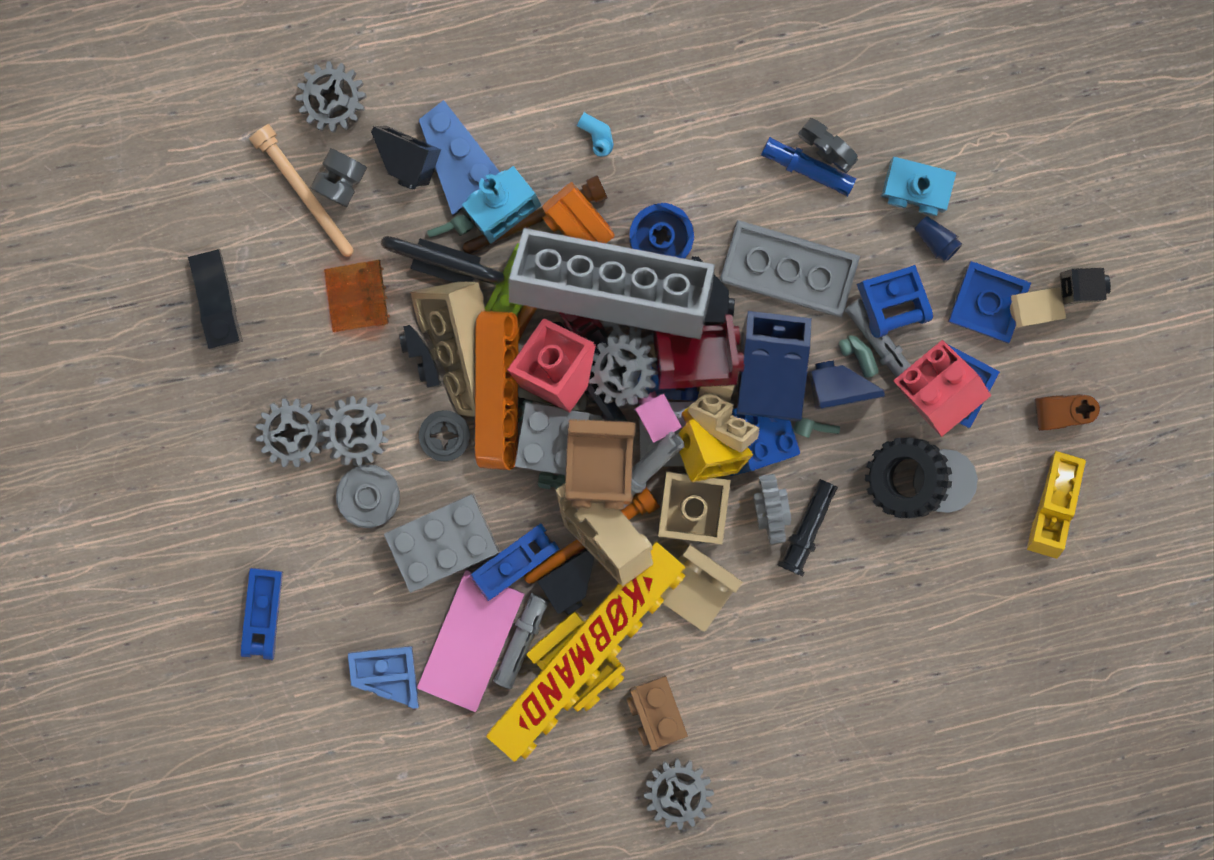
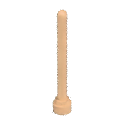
M267 124L256 131L249 138L256 150L260 148L263 153L267 152L341 254L345 257L351 256L353 254V247L277 146L278 140L275 138L277 134L271 125Z

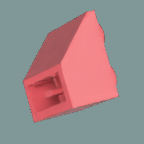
M943 340L893 380L924 420L941 437L991 397L980 376Z

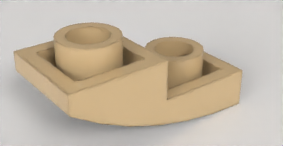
M1060 287L1011 296L1010 312L1012 318L1016 321L1017 327L1066 319Z
M705 393L689 406L688 412L706 431L741 453L758 438L759 427L748 423L742 418L732 416L733 404L722 400L718 396Z

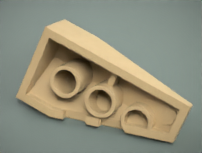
M455 282L410 292L418 325L422 333L428 332L434 345L430 352L433 359H438L445 370L443 381L457 413L463 416L475 417L476 320L480 312L485 311L483 294L479 283Z

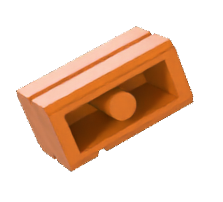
M573 182L568 183L558 194L554 195L543 205V210L546 213L543 220L554 233L559 229L564 236L605 244L615 236L613 229Z

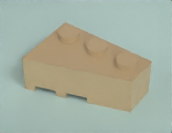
M565 483L555 490L564 526L622 586L653 565L651 556L653 548L650 541L645 535L637 532L620 510L605 509L604 503L591 502V508L571 507L572 501H564Z

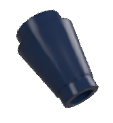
M929 216L923 218L914 229L919 233L918 235L936 259L940 258L944 263L962 246V243L958 240V235Z

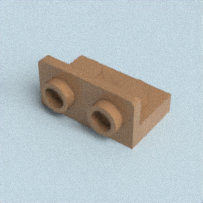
M666 675L630 688L632 696L626 699L632 715L639 714L643 726L637 729L643 746L650 744L653 752L658 750V747L688 737Z

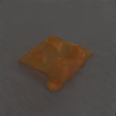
M380 260L324 269L333 332L388 325V318H390L386 306V299L388 297L384 292L386 290L382 277L384 267H381Z

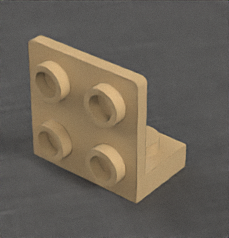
M688 544L678 558L686 567L682 571L686 575L685 578L674 590L668 587L661 597L664 599V605L701 631H706L733 591L736 593L743 582L691 544Z

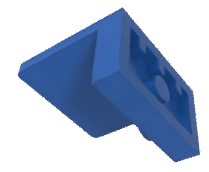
M737 408L733 409L732 416L742 418L748 423L759 427L758 438L748 446L753 456L738 473L730 474V477L800 455L799 446L790 420L737 414Z

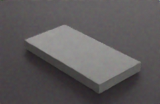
M737 220L720 281L724 284L842 318L860 256Z

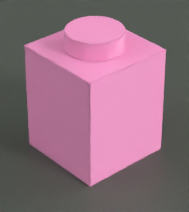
M654 391L648 394L647 398L639 399L640 406L635 408L653 443L664 438L669 432H675L682 428L664 393L657 396Z

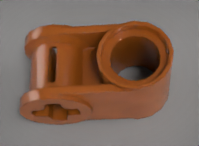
M1058 395L1035 398L1039 431L1088 424L1097 419L1100 412L1097 400L1089 395ZM1082 400L1084 404L1090 405V411L1085 412V417L1080 413H1076V407L1081 406Z

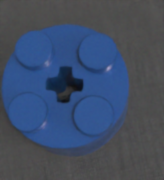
M668 203L650 205L641 210L631 224L629 234L631 249L686 259L694 242L692 223L686 213L675 205ZM661 229L667 230L666 236L670 238V241H663L659 245L656 243V237L652 234L653 232L659 233Z

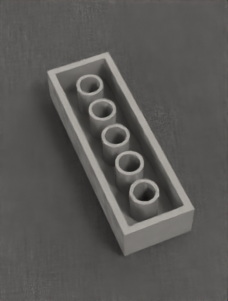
M524 228L509 278V302L700 339L712 291L715 264Z

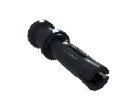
M819 479L796 534L789 536L788 541L790 544L783 560L778 561L777 566L799 576H804V565L810 552H814L816 549V544L813 542L832 498L838 489L837 486Z

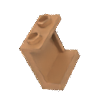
M569 419L564 501H572L571 507L591 508V502L604 503L605 509L620 510L624 509V504L632 502L631 480L635 423Z

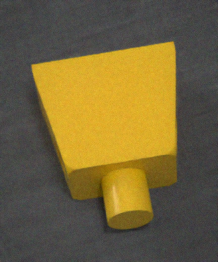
M689 407L686 408L681 414L686 424L678 435L684 442V448L679 453L690 481L695 482L738 473L753 456L749 447L741 453L724 444L706 431L688 412Z

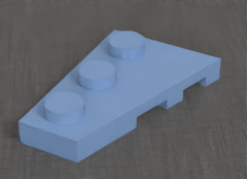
M443 100L422 116L419 122L426 142L441 149L435 168L451 213L454 216L464 208L462 204L467 201L470 194L476 190H481L479 183L482 178L487 183L486 175L492 174L496 176L500 171Z

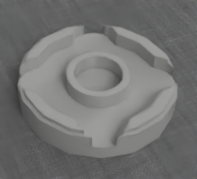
M940 449V454L945 455L948 459L946 462L947 467H951L952 474L949 475V481H952L951 488H947L946 494H948L946 501H941L939 504L941 507L936 511L950 513L960 510L970 503L977 490L978 477L975 467L968 457L955 450ZM919 463L913 477V486L916 494L922 489L925 479L924 471Z
M361 465L352 468L341 478L337 486L336 502L341 514L348 522L362 528H374L385 524L394 516L400 502V490L396 479L389 471L377 465Z

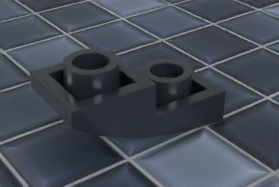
M411 325L403 326L404 333L399 334L402 353L408 352L411 359L422 357L423 363L417 364L420 382H426L428 388L442 386L436 363L426 343Z

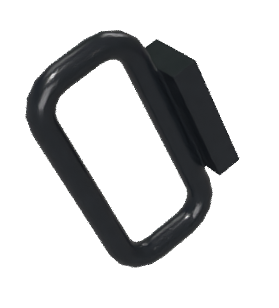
M385 236L381 239V246L384 249L413 259L410 267L412 270L452 283L474 282L477 279L500 286L506 281V277L502 272L480 265L481 257L421 238L418 245L391 236Z

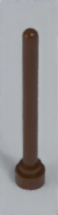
M598 175L587 179V183L581 186L580 192L590 203L595 201L597 204L608 199ZM543 207L532 212L491 244L518 233L524 228H529L544 221L543 217L546 213ZM482 234L463 244V251L472 254L491 244Z

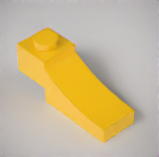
M1055 451L1052 455L1042 497L1032 523L1027 550L1056 559L1064 551L1070 521L1075 515L1086 463L1085 459Z

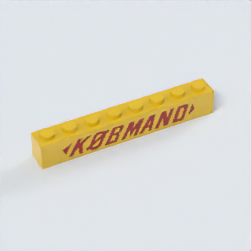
M657 541L652 544L651 556L653 565L624 586L620 583L615 586L488 731L486 737L514 762L520 756L525 760L537 747V744L533 741L541 732L547 735L558 723L555 716L560 710L564 708L568 711L580 697L576 692L581 686L585 684L589 687L601 673L597 668L606 659L610 663L622 649L618 644L626 635L632 638L643 626V623L639 620L647 611L653 614L664 602L661 595L668 587L674 590L685 578L686 575L682 573L686 568L685 565Z

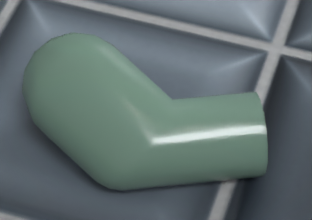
M849 335L847 339L839 341L838 345L844 356H849L852 353L855 354L864 377H872L878 374L879 370L873 353L864 342L853 335Z

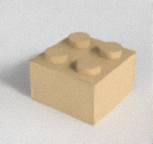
M665 472L657 535L660 537L723 544L731 480L710 478L691 482L688 474Z

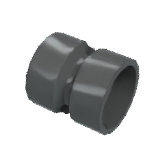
M330 148L322 163L325 170L324 172L317 173L310 189L347 207L355 193L352 186L353 184L360 183L367 167L349 156ZM338 176L341 179L336 183V177Z

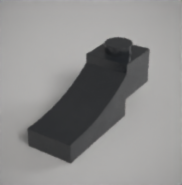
M217 249L188 257L208 349L214 350L243 342L236 316L237 310L221 250Z

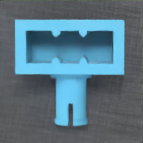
M893 157L890 160L881 197L888 198L887 204L906 208L907 204L919 206V212L937 216L938 211L944 212L948 208L956 172Z
M514 166L499 172L496 176L492 174L486 175L485 177L488 182L486 183L482 178L479 183L481 190L474 191L469 195L467 201L462 204L468 216L490 244L542 206L535 192Z

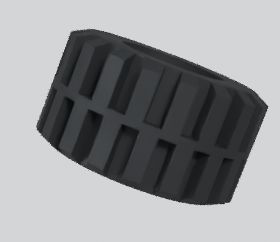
M900 437L895 438L892 442H885L882 444V449L874 451L872 454L874 456L873 461H868L866 466L870 471L869 475H865V482L870 484V487L866 488L868 495H873L875 499L872 502L876 507H882V512L894 515L897 518L924 517L929 515V512L940 508L939 504L941 501H946L948 494H946L947 488H951L952 481H949V475L952 474L951 467L946 465L948 459L945 455L940 454V449L936 445H931L929 441L923 439ZM905 459L916 460L924 471L923 487L913 497L902 496L896 490L893 482L895 468Z

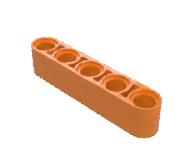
M482 311L476 320L475 459L480 468L511 470L515 467L518 451V383L508 372V368L518 355L519 325L517 316L513 312Z

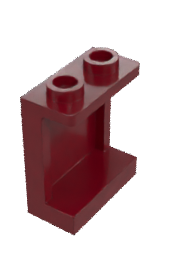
M732 314L725 315L724 324L703 326L700 339L653 330L655 357L657 358L656 366L659 371V389L737 385L738 373L744 371V357L742 352L737 353L736 345H740L739 326L733 325Z

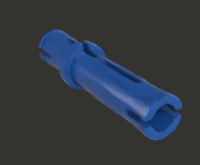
M769 137L761 156L785 166L786 170L791 173L795 171L848 197L855 184V177L802 153L803 150L798 147L794 149Z

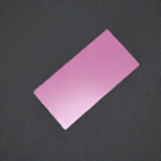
M466 569L417 689L476 712L525 593L507 587L494 598L487 601L469 576L473 572Z

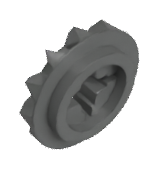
M441 410L430 414L423 421L419 430V442L423 451L429 457L438 461H451L460 457L467 449L470 441V431L467 422L459 414L448 410ZM443 422H446L448 432L459 435L448 440L446 450H444V445H442L440 439H436V437L431 438V434L442 431Z

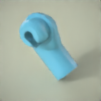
M584 112L577 127L591 134L593 152L597 156H607L612 152L614 145L610 127Z

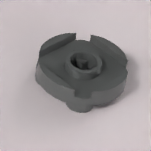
M810 118L798 132V136L811 146L815 144L819 148L816 152L817 155L829 165L833 163L847 174L858 161V155L838 135L833 136L826 131L828 127L816 119Z

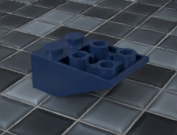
M755 311L747 312L742 328L741 352L744 357V371L739 372L737 414L792 421L802 420L812 318Z

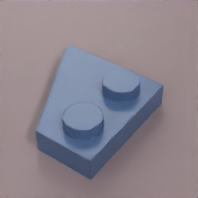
M412 646L348 653L351 686L403 703L413 709L419 708Z

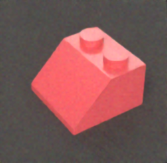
M543 318L508 368V372L522 389L570 413L588 387L595 344Z

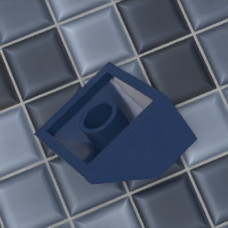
M834 360L816 363V370L809 371L816 409L885 397L883 389L844 365L835 366Z

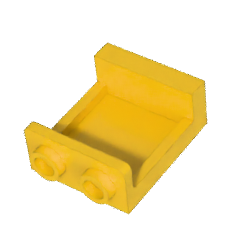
M574 611L529 649L526 655L543 670L585 621ZM617 657L610 663L605 659L597 668L601 673L589 687L583 684L576 692L580 696L573 705L576 712L582 708L587 712L600 700L598 694L603 689L608 687L612 690L625 678L622 675L625 671V666Z

